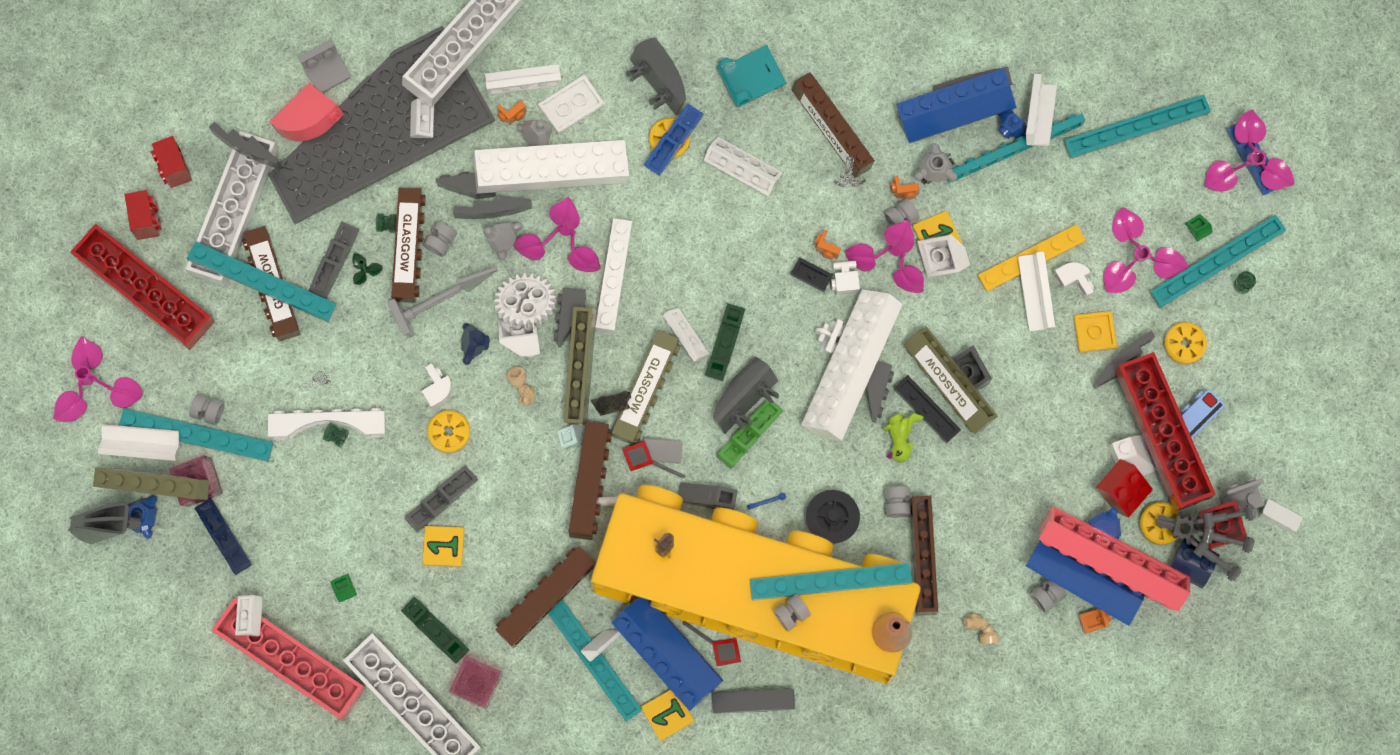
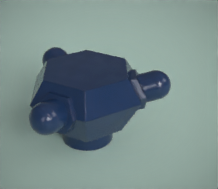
M464 323L462 326L464 332L461 337V350L465 355L463 363L469 365L472 359L482 354L483 350H488L490 340L488 335H485L472 324Z

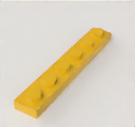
M1076 224L978 274L977 277L985 291L989 292L1020 276L1019 256L1033 255L1036 252L1044 251L1045 261L1047 262L1084 243L1086 239Z

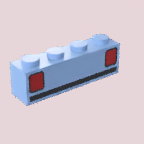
M1210 389L1205 393L1201 391L1194 398L1196 402L1192 406L1188 404L1181 411L1191 438L1225 406Z

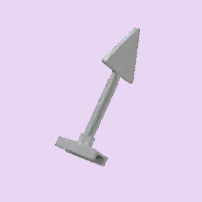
M493 267L456 280L458 286H454L412 309L409 308L404 311L400 303L395 299L387 302L403 336H407V338L415 336L409 321L416 318L418 314L455 296L461 290L466 292L472 291L498 271V269Z

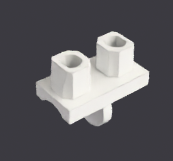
M837 319V321H831L830 325L825 323L823 328L816 329L815 332L819 335L817 341L822 343L819 350L820 353L833 355L838 344L835 342L836 338L841 337L845 328L842 325L843 321Z

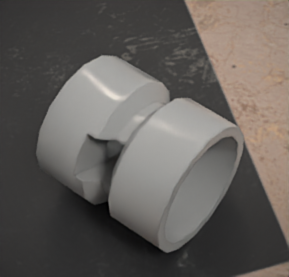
M908 199L898 203L897 208L892 207L884 213V217L890 226L905 220H909L910 224L920 218L917 209Z
M436 221L431 229L432 234L426 237L423 246L434 254L444 257L449 249L448 243L453 242L457 233L446 224Z
M198 393L193 399L189 415L198 420L204 418L205 422L217 425L223 414L225 403L217 399L210 400L208 396Z
M901 486L886 488L885 498L889 502L886 505V517L903 518L911 516V504L908 503L910 500V488Z
M1048 579L1042 583V587H1036L1030 592L1031 599L1044 613H1047L1054 607V602L1059 603L1067 596L1064 588Z
M797 594L788 599L786 605L781 604L773 610L780 624L788 632L797 626V621L802 622L811 616L809 609Z

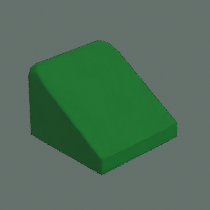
M1201 214L1185 223L1197 242L1213 233L1211 223Z
M349 574L330 581L339 603L357 595Z

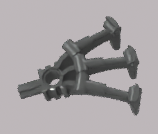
M1246 505L1242 512L1213 515L1210 512L1203 514L1202 519H1198V516L1194 515L1192 520L1188 514L1183 518V514L1180 513L1177 520L1159 515L1156 526L1174 531L1173 538L1179 536L1180 541H1184L1186 538L1188 545L1193 544L1196 547L1193 552L1197 556H1205L1211 562L1217 563L1228 571V579L1235 581L1241 574L1242 567L1233 566L1232 568L1208 549L1209 543H1212L1213 540L1221 543L1237 544L1243 546L1242 550L1249 553L1253 550L1255 539L1248 537L1243 541L1214 533L1213 526L1217 522L1228 521V519L1242 516L1251 521L1256 518V510L1254 506ZM1183 523H1188L1191 526L1189 534L1182 531ZM1204 523L1205 529H1198L1196 524ZM1194 533L1203 536L1201 542L1193 536Z

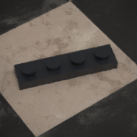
M909 375L894 387V390L917 414L924 417L923 420L946 444L961 431Z

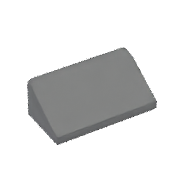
M644 439L653 461L681 464L683 442Z

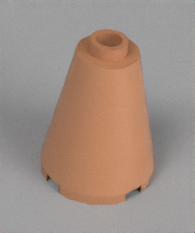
M885 613L878 617L873 625L872 636L875 644L881 650L899 652L905 649L912 639V626L908 619L899 613Z

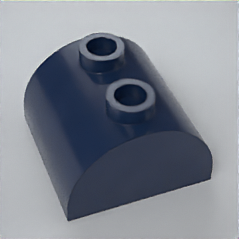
M1185 538L1184 541H1181L1169 566L1190 576V583L1203 588L1217 563L1211 562L1205 556H1197L1193 552L1196 547L1193 544L1188 545ZM1209 549L1212 553H1214V554L1217 555L1218 557L1220 556L1219 553H1217V552H1215V551Z

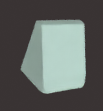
M572 424L557 431L562 449L583 443L579 425Z

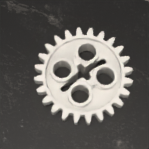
M524 273L522 278L517 274L515 280L509 277V283L503 281V287H498V293H495L496 299L494 304L499 319L503 318V323L509 321L510 327L516 324L517 329L521 325H524V328L527 329L530 324L535 328L536 322L542 325L541 320L548 321V315H553L552 309L556 308L555 290L552 289V284H548L547 279L541 281L540 275L535 279L533 273L530 277H527Z

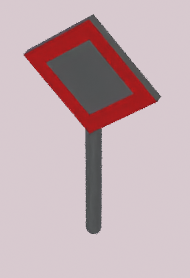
M645 441L622 449L630 471L652 464L681 478L686 477L682 473L653 461Z
M683 621V625L713 645L716 666L741 662L737 638L713 641L692 625Z

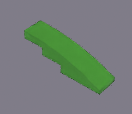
M766 400L749 418L752 421V425L749 426L745 423L744 425L747 430L744 431L741 428L718 453L717 458L732 469L779 417L783 410L777 404Z

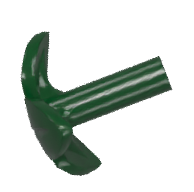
M358 253L353 254V265L361 270L353 276V283L355 285H361L367 281L366 273L376 276L382 271V265L372 263L367 267L366 259Z

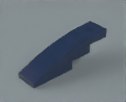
M212 498L195 507L194 509L232 572L237 575L252 566Z

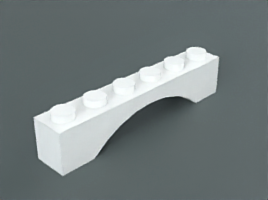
M613 218L595 326L596 333L615 336L623 276L632 232V221Z
M372 408L370 411L351 409V412H343L341 409H333L331 412L312 410V413L295 410L293 413L286 414L284 411H274L273 414H268V438L270 440H290L307 428L323 424L347 426L360 432L367 438L386 437V413L380 408Z

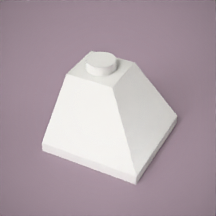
M952 235L917 241L927 277L960 272L970 266L966 248Z
M498 320L499 342L521 357H532L540 354L536 323L535 328L530 324L527 329L524 328V325L517 329L516 324L510 327L509 321L503 323V320Z
M1143 435L1131 436L1114 442L1109 446L1115 464L1120 459L1134 464L1143 476L1158 471Z

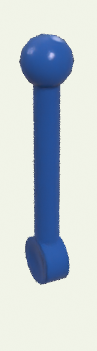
M780 493L779 496L747 505V508L750 510L779 499L784 500L786 495Z

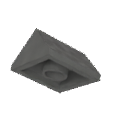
M974 345L953 358L977 390L990 384L992 378Z

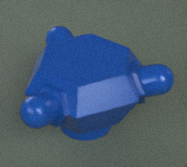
M1012 110L999 115L1001 126L998 130L1007 139L1011 136L1014 138L1026 136L1027 125Z
M151 495L148 499L144 500L142 498L128 504V517L141 519L140 529L132 530L136 533H143L146 539L152 537L151 529L155 523L157 508H155L154 504L157 502V497Z
M1115 507L1110 508L1106 513H1100L1088 521L1089 525L1118 540L1119 536H1121L1120 519L1117 518L1118 510Z

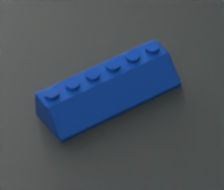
M1005 68L896 104L909 143L1017 108Z
M1039 540L1026 564V567L1128 626L1133 621L1145 594L1139 591L1131 590L1128 585L1122 582H1115L1107 574H1100L1093 567L1079 563L1076 558L1070 555H1063L1058 549L1044 545L1041 540Z
M639 597L626 607L611 623L690 711L698 706L724 680L662 611L650 606L651 600Z

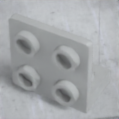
M332 39L298 56L313 86L322 93L351 78Z
M1254 477L1246 480L1240 486L1234 484L1227 487V490L1223 491V495L1219 498L1221 504L1237 501L1240 512L1244 511L1246 505H1252L1255 509L1265 506L1257 488L1264 482L1263 479L1257 480Z

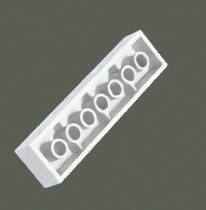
M471 0L403 75L402 86L432 108L520 9L525 0Z
M239 131V135L246 141L253 136L276 157L278 147L275 142ZM232 149L196 242L236 259L244 239L243 233L247 232L272 167L252 160ZM188 261L186 271L190 276L226 286L227 277Z
M625 140L474 150L473 155L477 193L626 183L629 178Z
M862 289L801 424L812 434L840 441L843 440L903 305L890 293Z
M373 633L343 660L432 755H477L482 750Z

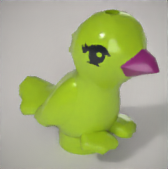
M913 413L908 418H904L902 414H898L888 420L889 424L883 427L885 432L890 431L893 440L892 449L886 456L888 459L903 463L910 458L914 446L912 441L907 443L906 440L910 435L913 424L923 420L924 417L922 415Z

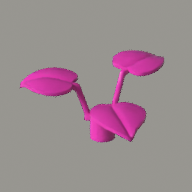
M1254 110L1244 113L1237 121L1234 130L1237 141L1239 143L1248 142L1249 147L1253 150L1248 154L1247 161L1231 169V165L1226 161H1216L1209 167L1205 180V186L1210 190L1228 191L1238 182V177L1233 172L1249 164L1252 166L1261 164L1265 170L1262 171L1260 178L1266 188L1278 190L1294 185L1293 174L1283 160L1271 158L1268 160L1267 165H1265V153L1253 146L1252 143L1261 142L1266 135V126Z
M569 197L551 207L549 216L559 226L544 242H540L537 235L525 234L520 236L514 243L516 251L522 256L531 260H539L545 254V249L542 246H545L559 231L564 236L571 235L572 253L568 255L567 259L573 268L582 272H595L601 269L598 256L591 248L579 246L575 249L574 247L576 234L574 229L578 227L580 217Z
M1122 207L1115 215L1112 231L1118 241L1125 242L1129 239L1136 246L1133 252L1134 260L1127 267L1120 261L1112 262L1106 267L1104 271L1106 292L1121 293L1130 289L1135 283L1136 274L1129 269L1137 261L1143 262L1150 258L1155 262V273L1163 279H1171L1188 269L1189 266L1186 260L1176 250L1169 247L1160 248L1156 253V258H1154L1147 246L1135 242L1133 238H1138L1142 234L1144 224L1137 214L1127 210L1125 207Z
M909 220L893 224L885 230L884 238L888 246L876 255H874V250L871 246L862 243L852 245L846 250V258L849 261H856V268L861 271L872 270L876 264L875 259L890 250L892 255L900 256V270L895 271L893 274L896 285L912 293H922L924 291L922 272L912 265H907L903 268L905 253L909 252L914 246V234Z
M80 337L74 347L71 358L72 366L76 370L75 377L79 380L77 383L79 386V396L74 391L62 393L56 400L53 419L60 422H71L82 417L87 409V403L81 399L83 397L82 385L87 386L94 381L112 391L110 400L118 408L130 407L142 398L143 392L140 385L128 377L116 379L114 388L97 379L90 368H95L101 363L103 358L102 350L95 343Z

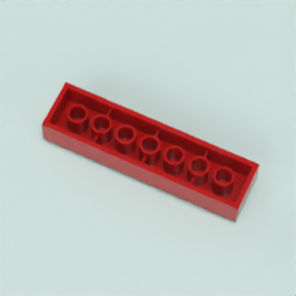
M97 224L70 251L77 261L189 351L213 325L214 320L208 313Z
M1155 352L1118 365L1115 370L1175 512L1211 499L1216 493Z

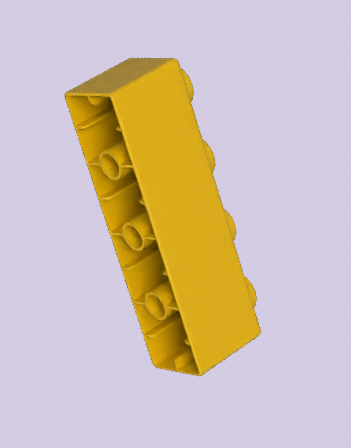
M640 485L636 497L624 493L618 495L590 580L593 593L627 604H631L639 597L651 600V607L662 611L666 616L885 684H890L895 677L903 650L899 652L881 650L875 644L872 629L878 617L889 612L905 616L911 624L921 589L917 583L912 582L907 585L801 595L799 597L809 609L811 616L802 622L797 621V626L788 632L780 624L773 610L781 604L786 605L787 600L791 597L752 601L750 580L904 563L876 554L865 555L861 566L832 558L831 554L834 547L832 542L820 536L802 531L789 532L786 543L755 534L758 526V521L755 518L732 509L715 508L711 520L680 511L683 503V498L680 495L653 485Z

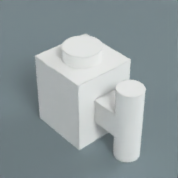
M856 261L833 263V270H841L840 273H835L834 279H831L832 291L835 290L836 296L859 294L858 271H849V269L856 268Z

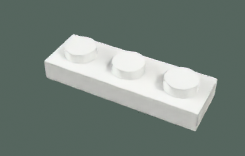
M679 308L669 310L663 315L667 324L672 328L694 362L704 359L709 355V352Z

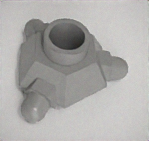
M531 120L517 125V130L522 132L523 139L530 146L548 145L552 128L547 121Z
M933 144L931 150L926 152L918 166L920 168L918 169L919 171L914 175L918 181L923 178L927 181H945L946 179L955 181L957 179V174L953 172L951 162L946 154L940 150L938 144Z
M521 222L495 224L484 229L487 241L493 252H496L499 260H504L507 250L512 248L517 238V231L522 229Z

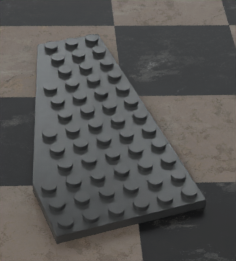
M443 26L392 51L389 54L390 56L370 76H367L339 106L344 114L339 121L322 135L303 141L286 159L284 158L280 162L282 166L280 169L274 168L268 174L294 224L495 122L493 114L466 68L434 104L433 138L410 137L411 102L418 97L402 86L403 75L445 30Z

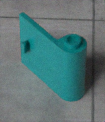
M768 45L735 61L728 57L723 58L716 67L736 107L749 103L787 84Z

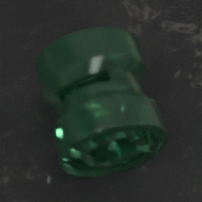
M377 213L376 232H383L385 230L390 233H396L397 214L387 216L383 213Z
M1249 271L1241 272L1234 281V289L1240 294L1249 293L1256 284L1255 276Z
M331 422L324 432L323 440L331 441L335 446L341 448L348 437L349 431L344 428L340 429Z

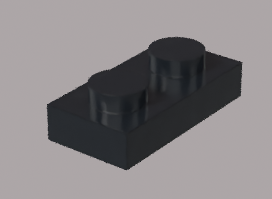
M800 257L791 272V276L822 292H825L833 277V274Z

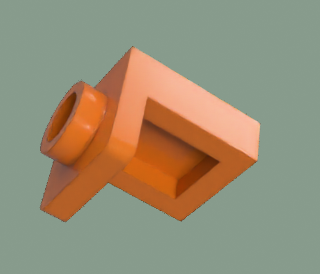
M522 101L518 102L507 112L501 105H498L497 116L503 123L507 122L511 125L516 120L520 121L525 117L527 108Z
M898 175L894 176L893 182L890 183L891 191L895 193L896 198L905 197V199L910 200L919 195V183L900 186Z
M823 230L822 235L818 234L814 243L817 245L816 251L822 253V256L827 259H837L841 247L825 242L827 231Z
M1100 609L1078 615L1085 634L1110 626V615Z

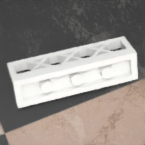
M717 137L712 142L704 157V161L766 196L771 194L776 182L783 173L720 137Z

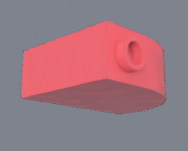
M308 83L269 122L282 137L292 141H307L325 133L344 114L335 102Z

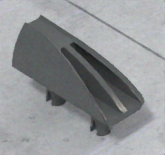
M657 38L647 39L635 47L630 58L635 67L627 70L626 76L632 75L630 81L633 82L643 75L658 93V95L649 99L650 105L655 103L653 109L656 110L666 103L675 115H678L686 100L681 76Z
M755 356L747 362L730 382L716 406L713 418L723 434H726L735 424L746 431L747 428L743 423L751 426L752 421L744 415L762 397L766 398L770 403H774L770 395L776 399L779 397V394L771 389L778 382L777 377L767 363Z
M115 503L84 510L69 517L71 522L68 530L77 539L92 545L124 534L127 528L139 530L141 519L128 517L129 507L126 503Z

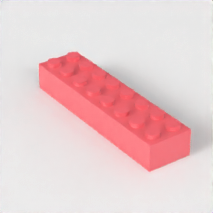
M1053 505L1041 522L1039 540L1044 545L1058 549L1063 555H1070L1076 558L1079 563L1093 567L1100 574H1107L1115 582H1122L1128 585L1131 590L1145 594L1152 601L1157 600L1163 603L1170 610L1174 609L1179 612L1190 595V576Z
M234 598L211 631L335 717L344 721L366 688L262 616L260 636L235 635L238 600Z

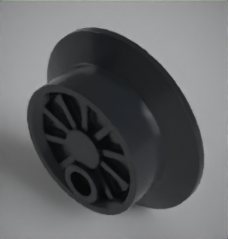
M826 490L814 496L808 504L806 510L808 529L812 534L827 539L832 544L848 540L859 526V508L854 499L845 492Z

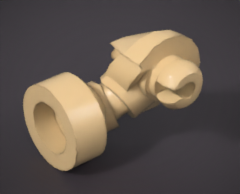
M514 367L510 369L506 377L509 384L517 387V391L521 396L519 398L520 404H533L535 401L534 387L528 386L525 383L527 375L524 368Z
M970 613L964 619L963 624L965 628L983 631L979 636L980 644L1000 642L999 634L990 626V622L983 619L982 616Z

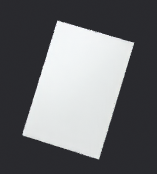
M584 74L538 103V106L559 135L605 106V103Z

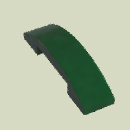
M727 303L705 373L706 377L719 381L724 380L742 324L745 308Z
M415 597L401 610L455 664L469 651Z

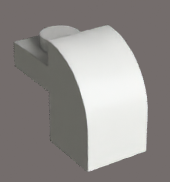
M1080 263L1065 264L1053 273V277L1062 291L1076 284L1084 299L1091 297L1094 292L1092 282L1086 279L1090 274V270Z
M431 363L425 369L434 384L422 390V394L433 411L449 400L452 393V384L448 375L441 379L443 377L442 372L438 366L434 368Z

